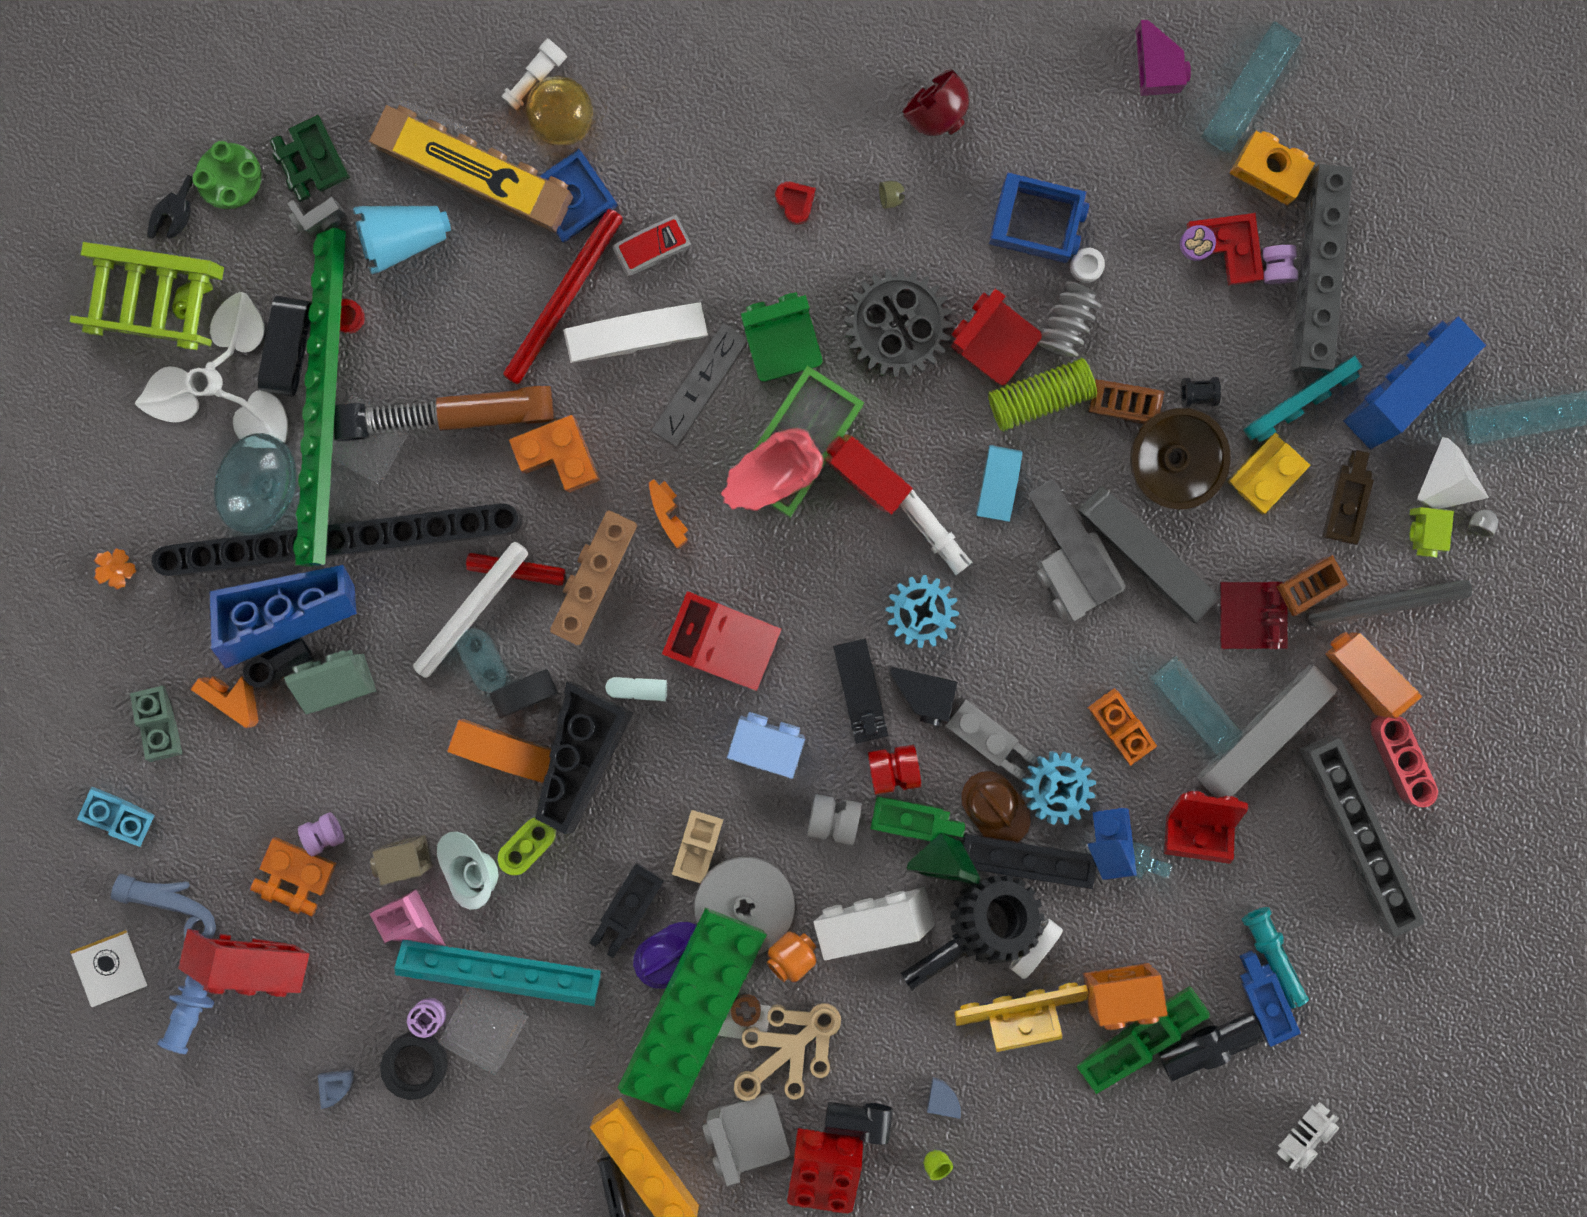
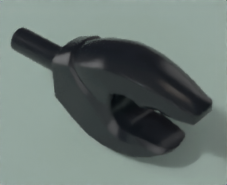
M187 174L177 195L170 192L154 207L148 222V238L153 239L156 236L159 228L163 226L164 219L167 217L172 219V224L167 232L168 239L176 237L186 227L190 218L191 203L185 200V197L193 184L192 176Z

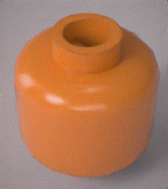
M787 932L769 948V960L766 963L782 982L786 980L797 982L815 966L817 959L813 951L817 947L805 933L799 936L796 933Z

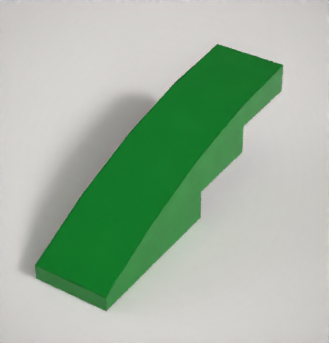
M1191 986L1165 1001L1168 1016L1158 1017L1159 1021L1152 1024H1139L1138 1021L1133 1022L1077 1065L1078 1070L1096 1094L1150 1063L1153 1055L1179 1041L1182 1033L1209 1018L1210 1012Z

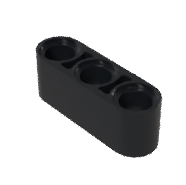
M280 295L275 296L271 306L258 374V389L260 391L291 397L296 395L311 324L309 319L311 301Z

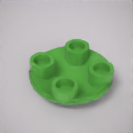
M218 141L200 158L196 171L193 174V183L202 198L212 206L221 209H235L248 203L257 193L261 183V167L255 155L246 147L235 143Z

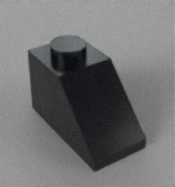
M890 666L889 674L915 714L921 715V722L939 726L940 720L949 721L957 681Z

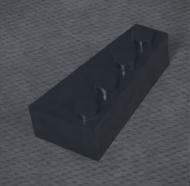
M566 682L562 710L559 712L556 737L551 747L548 772L544 778L535 818L563 834L574 833L633 715V712L572 682Z

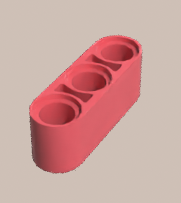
M1377 716L1371 723V734L1398 795L1407 804L1423 808L1429 807L1436 801L1438 789L1409 723L1400 716L1396 719ZM1390 721H1393L1396 725V733L1388 739L1384 732L1385 726ZM1407 752L1410 757L1409 764L1404 769H1401L1398 759L1402 753ZM1421 783L1423 785V794L1420 798L1414 799L1412 789L1414 785Z

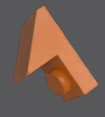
M243 675L230 692L227 691L229 686L217 677L197 679L190 690L245 728L254 727L258 723L253 686L245 681Z

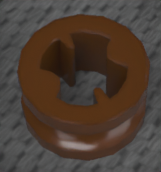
M751 994L739 995L731 1007L732 1019L742 1027L754 1025L761 1015L760 1002ZM742 1002H748L749 1007H755L756 1012H751L750 1018H744L743 1013H737L736 1008H741Z

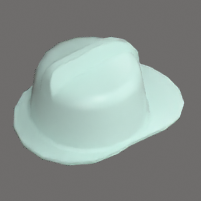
M448 832L441 837L437 844V857L454 899L464 908L469 910L479 909L487 903L491 891L494 890L499 876L498 867L495 861L488 854L481 852L476 843L466 834Z

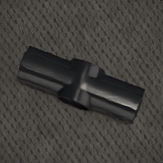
M1248 1013L1221 1026L1211 1025L1201 1028L1190 1036L1191 1039L1158 1054L1163 1068L1172 1082L1202 1068L1213 1069L1222 1066L1231 1060V1055L1259 1044L1264 1040L1253 1015Z

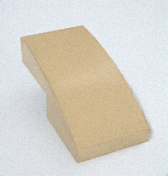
M691 810L672 875L701 883L708 872L724 819Z

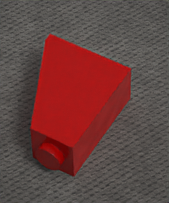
M845 434L843 438L837 436L826 449L828 456L824 461L880 511L892 515L914 489L852 435Z

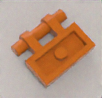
M274 837L259 868L271 874L268 882H264L255 878L250 890L260 894L261 899L271 903L274 900L288 906L289 911L299 915L302 912L312 917L318 904L307 900L310 891L320 896L324 894L337 863L319 855L311 857L305 849ZM282 880L299 886L296 894L279 888Z

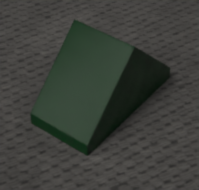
M942 833L912 858L906 868L929 878L979 884L980 876L962 842Z

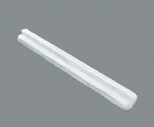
M513 542L414 663L413 667L419 675L427 678L434 672L528 556L524 546Z

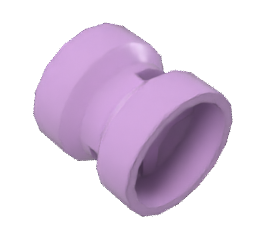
M1275 245L1262 249V259L1266 262V270L1263 272L1265 284H1283L1298 280V270L1294 267V259L1297 257L1295 245Z
M331 812L320 816L319 820L315 823L307 822L298 826V834L302 845L311 857L322 853L323 849L329 845L335 847L344 842L341 826Z
M425 998L419 1001L411 1009L407 1017V1025L411 1033L421 1038L430 1037L435 1034L446 1019L444 1005L435 998Z

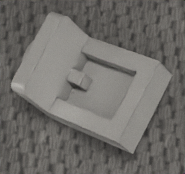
M332 197L307 214L294 200L287 203L293 211L288 216L300 232L305 230L313 237L322 231L338 227L341 224L340 219L346 216L340 204Z

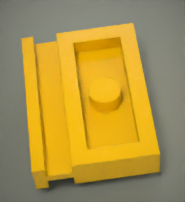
M1277 433L1268 437L1227 481L1262 515L1311 466L1288 443L1279 438Z

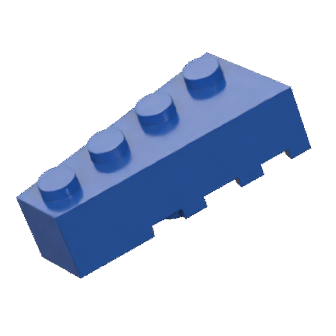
M1459 316L1447 324L1443 320L1436 324L1427 333L1430 338L1425 343L1421 341L1413 347L1406 355L1408 359L1403 364L1399 363L1385 376L1386 380L1381 385L1373 388L1364 397V401L1343 420L1370 450L1402 433L1486 346Z
M344 565L210 591L211 649L224 668H229L357 614L355 586Z

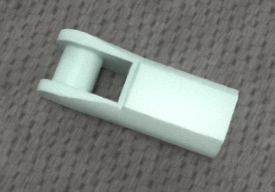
M614 677L609 679L605 686L606 692L613 698L666 701L667 680L635 678L634 680L633 678Z

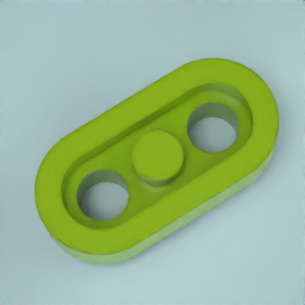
M536 817L528 820L500 849L498 864L502 871L509 875L524 873L554 842L556 829L535 819ZM536 827L544 829V838L538 839L534 836V829ZM513 851H517L522 855L521 862L515 863L511 860L510 855Z

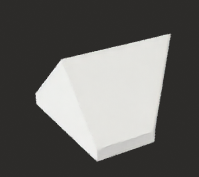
M1442 437L1417 499L1427 508L1442 509L1489 498L1460 448L1449 438Z

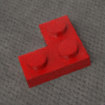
M1256 213L1189 221L1186 224L1187 230L1192 226L1202 225L1208 227L1214 233L1216 245L1211 254L1224 253L1228 286L1264 280Z

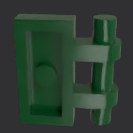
M319 115L288 129L294 140L293 142L286 145L282 136L273 137L269 141L274 150L272 156L276 164L282 166L287 177L285 182L289 190L295 193L299 202L311 198L306 186L314 181L317 189L322 192L351 178ZM299 154L307 169L301 172L298 171L293 161L294 157Z

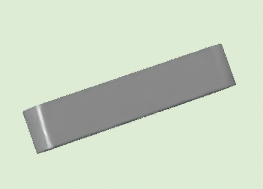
M1314 664L1307 666L1200 772L1197 780L1215 798L1233 796L1332 698L1338 688Z

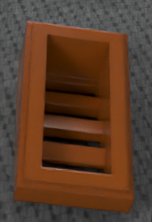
M1095 379L1097 397L1091 399L1089 413L1145 424L1150 418L1161 412L1164 391ZM1104 389L1111 390L1107 408L1101 407ZM1118 392L1124 393L1120 410L1115 409ZM1136 395L1134 412H1128L1131 396ZM1145 398L1151 399L1148 415L1142 414Z
M1331 555L1309 565L1278 585L1277 588L1292 616H1296L1349 584L1334 556ZM1318 571L1321 572L1325 582L1327 583V586L1323 585L1317 573ZM1308 577H1312L1317 589L1319 590L1318 592H1315ZM1299 582H1303L1310 596L1309 598H1306ZM1292 586L1301 601L1299 604H1297L1289 589Z

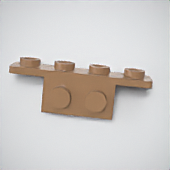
M610 510L606 511L591 545L585 544L577 562L581 566L576 576L571 574L566 582L563 593L567 595L550 628L552 634L575 645L582 644L636 531L637 523Z

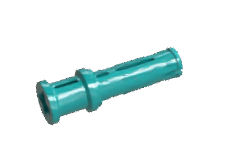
M1262 907L1249 912L1242 918V922L1245 926L1249 927L1256 941L1254 943L1256 950L1264 954L1272 972H1275L1290 1008L1306 1004L1309 1001V997L1306 995L1282 946L1284 937L1281 932H1277L1270 918L1272 913L1270 908Z

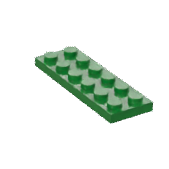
M705 907L617 1087L620 1093L677 1113L680 1112L767 936L764 930Z

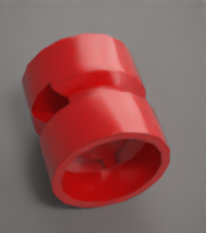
M914 744L895 747L893 753H889L886 749L868 752L875 795L893 792L896 786H900L903 790L922 787Z

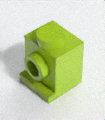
M1424 507L1410 509L1409 516H1416V520L1411 524L1409 533L1410 541H1413L1412 549L1417 550L1416 556L1437 558L1438 552L1450 551L1454 511Z

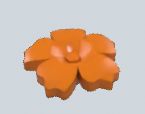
M118 548L113 551L112 555L108 551L98 553L94 562L100 567L95 569L94 579L98 581V584H102L109 579L108 586L118 590L126 586L125 579H130L136 573L135 564L125 563L129 560V556L125 554L124 550Z

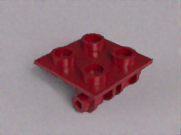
M1220 582V649H1288V607L1277 588L1283 582Z

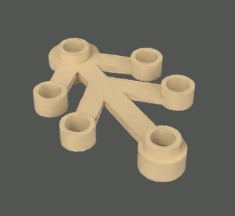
M828 1003L818 1004L810 1012L786 1010L785 1007L779 1004L769 1008L767 1019L772 1026L779 1027L784 1025V1023L806 1026L798 1034L763 1032L755 1026H749L743 1030L742 1043L748 1048H755L758 1045L781 1048L752 1072L743 1071L737 1075L734 1081V1092L738 1098L744 1101L755 1099L760 1093L761 1082L789 1059V1079L785 1082V1094L793 1100L801 1098L805 1091L804 1082L802 1081L805 1045L815 1037L816 1054L810 1062V1071L817 1078H823L829 1074V1038L839 1030L841 1016L837 1008ZM779 1010L784 1014V1017L780 1021H775L771 1018V1013ZM822 1014L828 1015L831 1018L829 1024L821 1025L818 1022L819 1016ZM748 1032H755L758 1035L757 1041L748 1042L745 1038ZM816 1062H824L827 1066L823 1072H817L814 1069ZM744 1079H751L754 1086L751 1089H744L741 1082ZM797 1083L800 1085L801 1090L798 1093H791L788 1090L789 1085Z

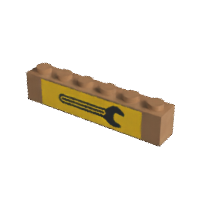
M388 105L385 106L369 140L376 150L557 234L558 226H561L568 211L567 207L573 200L572 194L567 190L568 184L552 176L548 180L537 176L538 171L523 162H519L518 166L507 162L508 157L493 148H489L488 152L476 147L477 142L466 135L459 134L456 138L446 133L447 128L436 121L429 119L426 124L416 119L417 114L404 106L399 105L397 109Z

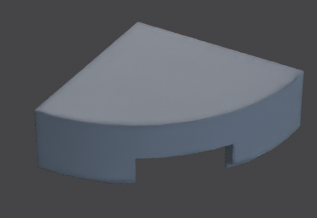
M354 1070L326 1072L318 1075L321 1109L333 1106L347 1094L353 1082Z
M932 1077L927 1113L960 1119L961 1109L955 1092L944 1081Z

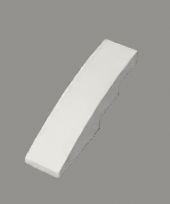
M701 302L601 320L563 330L570 363L630 354L637 350L668 346L674 342L704 338L708 335Z

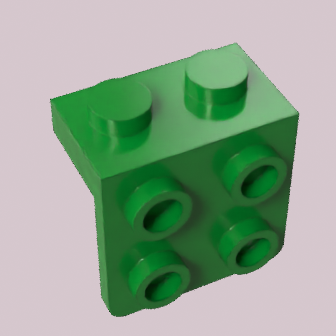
M797 292L786 294L778 298L779 303L766 306L765 302L755 303L746 307L747 312L741 313L742 324L760 381L768 382L802 372L807 366L813 369L822 364V356L809 314L810 307L806 295L798 297Z

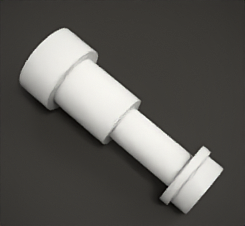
M548 38L538 48L540 52L525 68L527 70L526 74L511 91L506 88L504 90L505 93L501 96L515 110L524 105L521 99L537 81L541 83L555 66L559 67L567 58V55Z

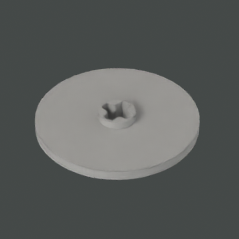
M736 857L721 862L706 874L696 892L694 912L697 924L706 907L764 930L767 936L758 954L769 950L789 930L794 917L795 902L791 886L778 868L759 858ZM742 899H746L747 903L754 904L749 907L750 912L747 914H743L742 910H735L740 907L739 901Z

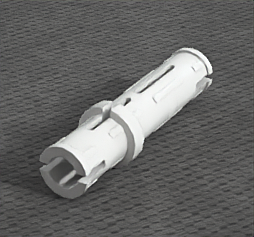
M912 490L900 504V507L933 546L931 550L935 554L938 553L954 574L958 575L972 561L955 542L953 533H948L933 513L916 495L915 491Z

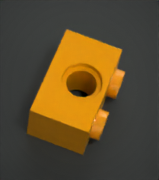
M1255 131L1248 138L1230 174L1288 205L1296 199L1315 163L1308 159L1309 156L1304 151L1297 148L1289 149L1280 144L1279 139L1275 135L1265 131L1261 133ZM1272 158L1278 161L1280 172L1271 171L1267 166V159Z

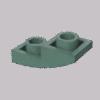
M159 686L130 693L135 726L139 727L141 731L145 760L153 762L182 755L178 729L166 688Z

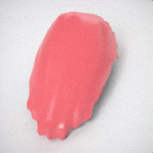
M793 428L776 432L753 451L746 454L739 464L729 470V477L726 480L728 483L727 487L721 492V495L724 497V503L729 504L731 509L743 507L746 510L751 509L754 511L766 505L774 504L795 491L810 485L823 467V456L805 430Z

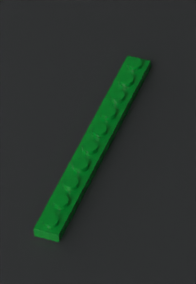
M337 228L316 234L313 244V253L315 255L314 272L311 276L313 294L312 304L309 309L311 325L310 337L307 341V353L309 354L308 370L304 379L307 388L306 403L302 411L304 435L300 444L302 466L298 476V485L300 487L299 505L296 509L298 529L297 538L294 543L295 565L303 567L325 565L346 237V231Z

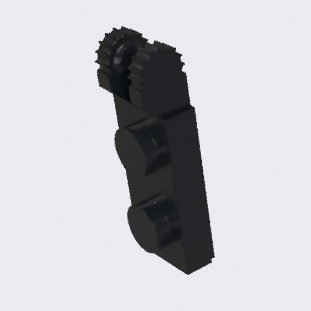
M636 862L600 921L602 923L589 944L594 947L600 944L605 936L608 926L619 932L616 940L609 946L607 953L608 956L614 958L626 937L629 939L665 879Z

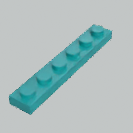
M402 940L394 967L396 976L594 1007L601 978L600 970Z

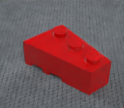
M187 929L178 969L203 985V990L210 993L223 994L225 989H230L243 995H255L256 991H266L267 994L272 996L286 997L287 993L301 992L309 953L294 944L252 938L251 942L232 941L231 935L220 934L219 940L207 939L200 935L198 930Z

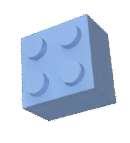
M749 712L747 717L740 716L727 759L793 779L805 741L804 735L799 734L800 727L781 722L780 726L776 727L767 724L768 717Z

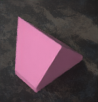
M417 889L370 913L384 943L409 940L446 946Z

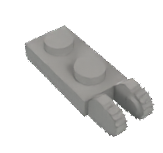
M966 699L945 724L947 728L998 767L1001 765L1019 780H1022L1025 774L1022 769L1015 764L1012 765L1005 759L1012 749L1016 750L1027 762L1034 764L1037 761V757L1019 744V740Z

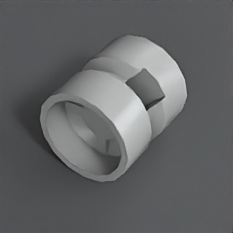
M815 793L807 836L823 840L828 836H833L835 842L853 846L862 803L845 799L840 803H836L834 797Z

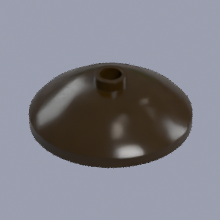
M1190 408L1168 409L1150 418L1137 433L1130 454L1131 472L1140 491L1149 500L1160 506L1179 510L1194 508L1210 500L1223 486L1229 473L1231 462L1229 442L1220 425L1207 414ZM1175 451L1178 454V460L1172 464L1169 456Z

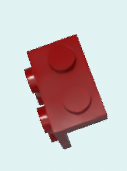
M995 288L990 296L984 292L974 304L972 309L976 311V314L969 322L963 319L951 335L956 339L951 348L998 385H1005L1041 340L1042 333L1003 303L1006 296Z
M1188 791L1181 794L1166 816L1164 854L1231 864L1234 860L1235 827L1247 813L1248 803L1239 801L1238 798L1233 796L1209 797L1199 791Z
M797 1128L787 1203L802 1208L826 1210L836 1213H851L854 1208L862 1170L863 1141L859 1137Z

